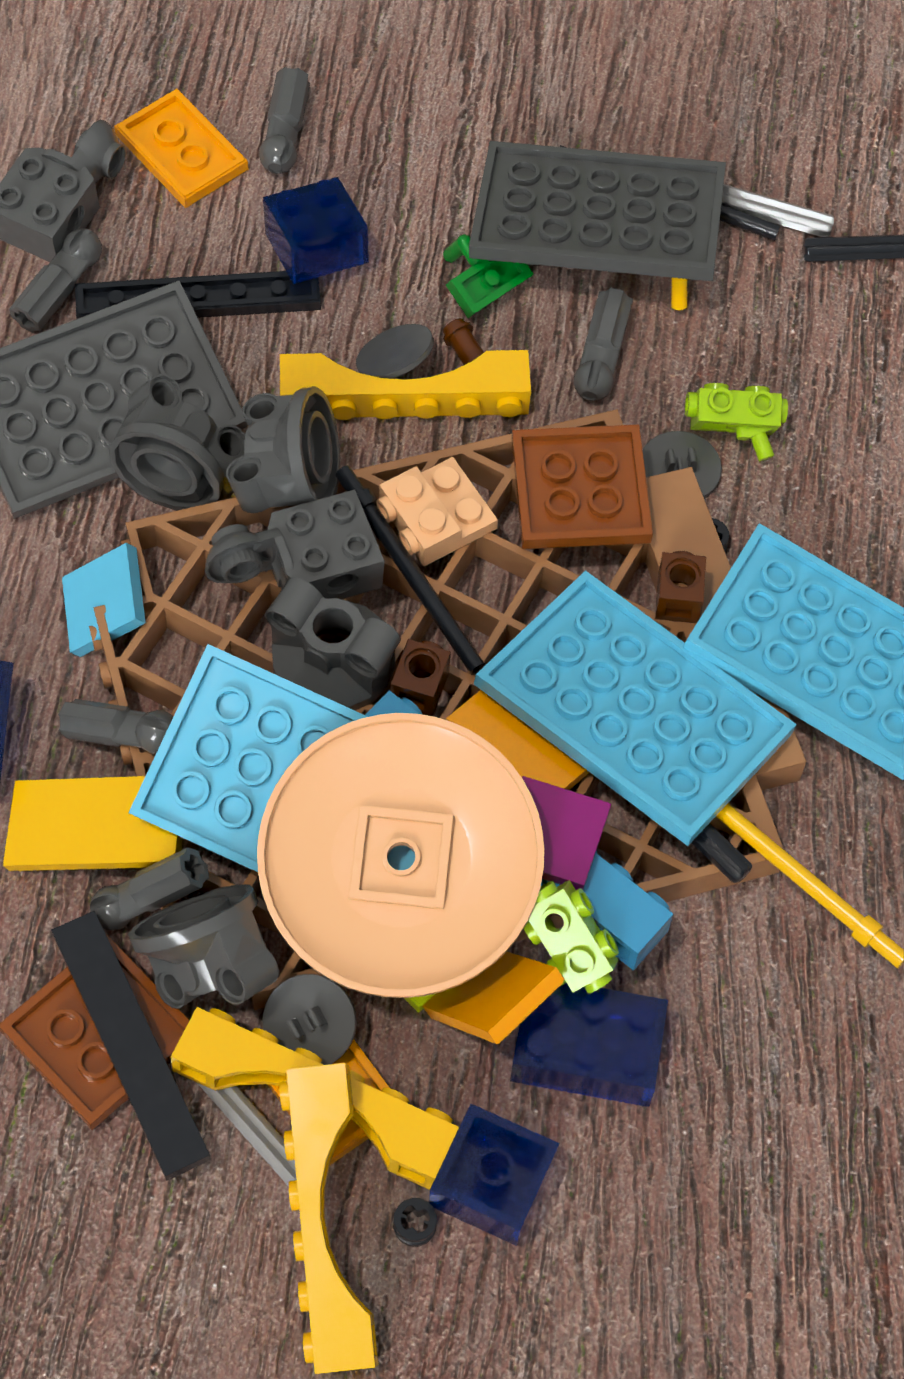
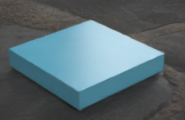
M124 543L62 577L70 653L82 657L94 650L89 626H94L97 630L94 640H101L93 607L105 605L106 613L104 615L111 641L146 623L136 547Z

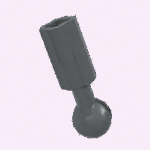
M284 67L276 73L267 117L269 124L266 139L259 148L261 164L265 169L275 174L288 172L297 161L296 141L298 132L302 128L310 83L308 82L309 74L300 68L291 69Z
M84 228L73 230L66 235L59 252L48 265L42 267L9 308L11 317L22 328L32 333L34 331H41L75 288L74 284L85 270L99 261L102 253V243L93 231Z
M610 287L606 291H599L580 365L574 374L573 380L575 390L580 397L589 401H599L607 397L614 386L613 375L633 305V298L627 296L624 290Z
M75 699L73 702H65L58 714L60 718L59 731L67 739L117 747L120 745L139 747L152 754L157 753L174 717L164 710L142 712L131 710L127 706Z
M185 848L138 871L135 877L119 885L104 886L99 889L91 898L90 912L95 911L103 929H122L132 918L146 911L153 912L201 889L203 883L209 880L208 864L202 860L197 850Z

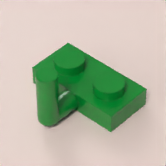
M463 234L444 250L443 257L447 262L453 263L464 255L471 266L446 284V287L467 318H470L534 274L525 263L469 258L471 237Z

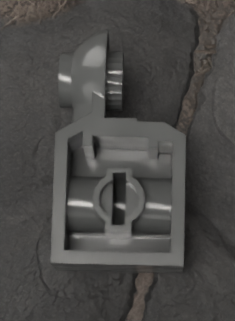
M100 119L94 122L88 130L84 131L77 140L72 157L54 149H43L41 147L25 148L0 182V240L51 262L62 248L66 235L73 230L85 229L100 208L95 184L103 177L110 179L116 177L122 169L126 157L125 146L119 144L116 133L108 122Z
M354 489L272 512L268 529L252 533L249 532L247 526L242 524L224 527L212 536L211 542L213 546L208 553L205 563L206 576L215 583H242L251 580L261 572L272 570L277 585L281 589H283L290 578L297 577L312 584L325 599H345L382 588L385 561Z

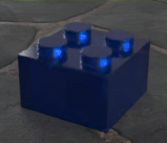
M339 177L321 180L317 183L284 190L280 193L263 197L266 236L293 284L369 263L367 224Z
M470 1104L430 1188L429 1203L441 1212L517 1246L556 1161L560 1143Z

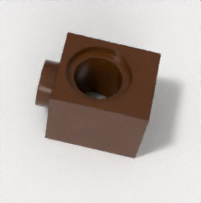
M687 551L662 552L658 571L655 619L697 623L699 621L704 603L706 556L694 555ZM681 581L688 584L689 586L680 587L675 585L673 582Z
M408 639L393 676L390 691L400 699L407 698L417 705L423 715L433 716L450 672L451 652L444 650L440 645L431 641L417 642ZM417 671H426L430 673L431 676L426 678H418L414 676L413 673Z

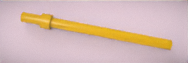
M727 804L716 815L721 822L853 931L851 936L862 946L867 948L870 945L897 969L904 963V949L882 932L883 926L870 915L864 917L730 804Z

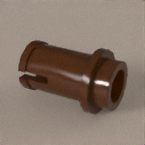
M458 318L444 327L443 333L445 336L443 341L447 346H452L463 365L482 355L484 351L472 334L473 326L471 323Z

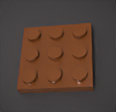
M639 424L512 430L511 440L522 549L651 543L653 531Z
M106 934L168 1065L171 1062V1055L190 1020L179 1009L170 1007L161 999L156 985ZM68 967L0 1023V1032L91 1130L96 1128L128 1100Z

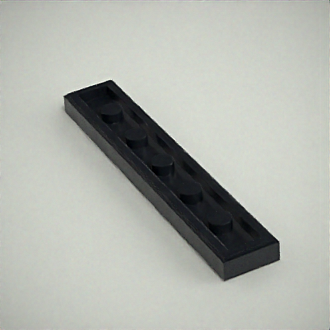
M318 269L75 284L76 319L176 281H180L197 318L321 310Z
M95 911L51 929L57 946L166 1181L210 1161L211 1157Z

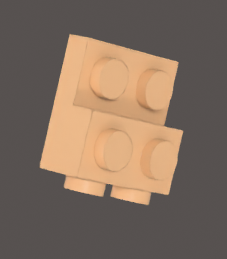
M453 457L423 472H420L418 467L415 466L379 485V499L376 501L377 507L387 522L392 521L397 527L400 541L409 554L413 555L415 553L423 566L497 529L498 519Z

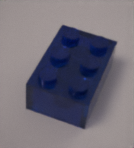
M565 983L558 987L520 1023L510 1082L649 1107L656 1086L668 1000L600 988L589 994L584 987L572 992L568 984Z

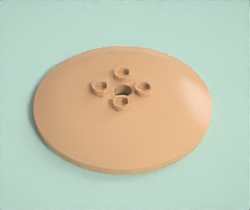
M413 713L380 714L347 723L325 734L306 748L286 769L267 802L261 820L257 847L258 876L267 909L277 929L296 954L315 971L346 988L369 995L392 998L420 997L446 991L478 976L503 956L519 937L531 916L541 888L544 870L543 830L536 805L524 780L507 758L484 738L456 723L433 716ZM407 846L412 849L415 854V861L410 868L397 870L390 866L387 860L388 854L394 847Z

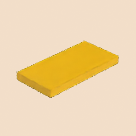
M145 776L17 780L14 784L3 866L8 871L147 868L181 851L183 838L128 813Z

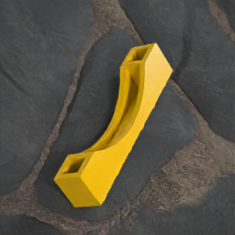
M528 350L486 351L472 362L453 371L427 378L407 380L379 378L358 373L337 364L322 353L280 354V396L294 395L302 387L316 386L325 393L331 404L334 417L338 420H348L356 417L391 419L393 417L417 416L429 419L435 416L472 418L477 415H500L503 417L529 415L531 396Z
M196 1007L171 1055L173 1072L214 1091L238 1085L268 1084L279 1086L280 1082L287 1081L286 1069L323 1065L321 1064L322 1059L315 1053L303 1048H296L295 1051L278 1044L279 1040L273 1034L260 1028H253L251 1032L236 1025V1020L231 1015L215 1008H211L208 1012ZM350 1070L354 1110L351 1120L365 1132L377 1148L388 1171L433 1191L456 1141L459 1127L452 1124V1118L446 1113L434 1108H427L426 1111L408 1104L409 1099L402 1093L391 1088H383L382 1091L365 1084V1079L360 1074Z
M338 1063L286 1069L287 1081L279 1083L282 1111H290L292 1130L284 1131V1146L287 1161L295 1160L297 1180L289 1181V1200L291 1210L300 1211L301 1230L293 1232V1243L296 1261H304L306 1281L298 1282L301 1312L309 1311L311 1332L303 1333L306 1364L314 1363L315 1374L375 1368L379 1365L374 1314L356 1296L342 1275L330 1247L325 1222V1186L330 1161L341 1134L354 1115L349 1065Z

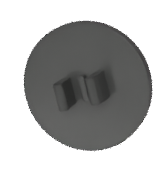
M405 324L388 329L375 336L361 349L356 358V367L359 373L379 378L402 379L403 374L414 369L430 354L434 346L433 335L426 326L420 324Z
M685 431L666 432L651 439L643 448L646 477L692 467L704 499L713 493L720 481L722 467L717 451L708 441L696 434Z
M302 974L285 980L271 993L264 1008L263 1030L273 1034L279 1040L278 1044L295 1051L296 1048H303L315 1053L322 1059L321 1064L323 1065L332 1064L340 1059L351 1046L356 1032V1011L350 996L342 986L323 975Z

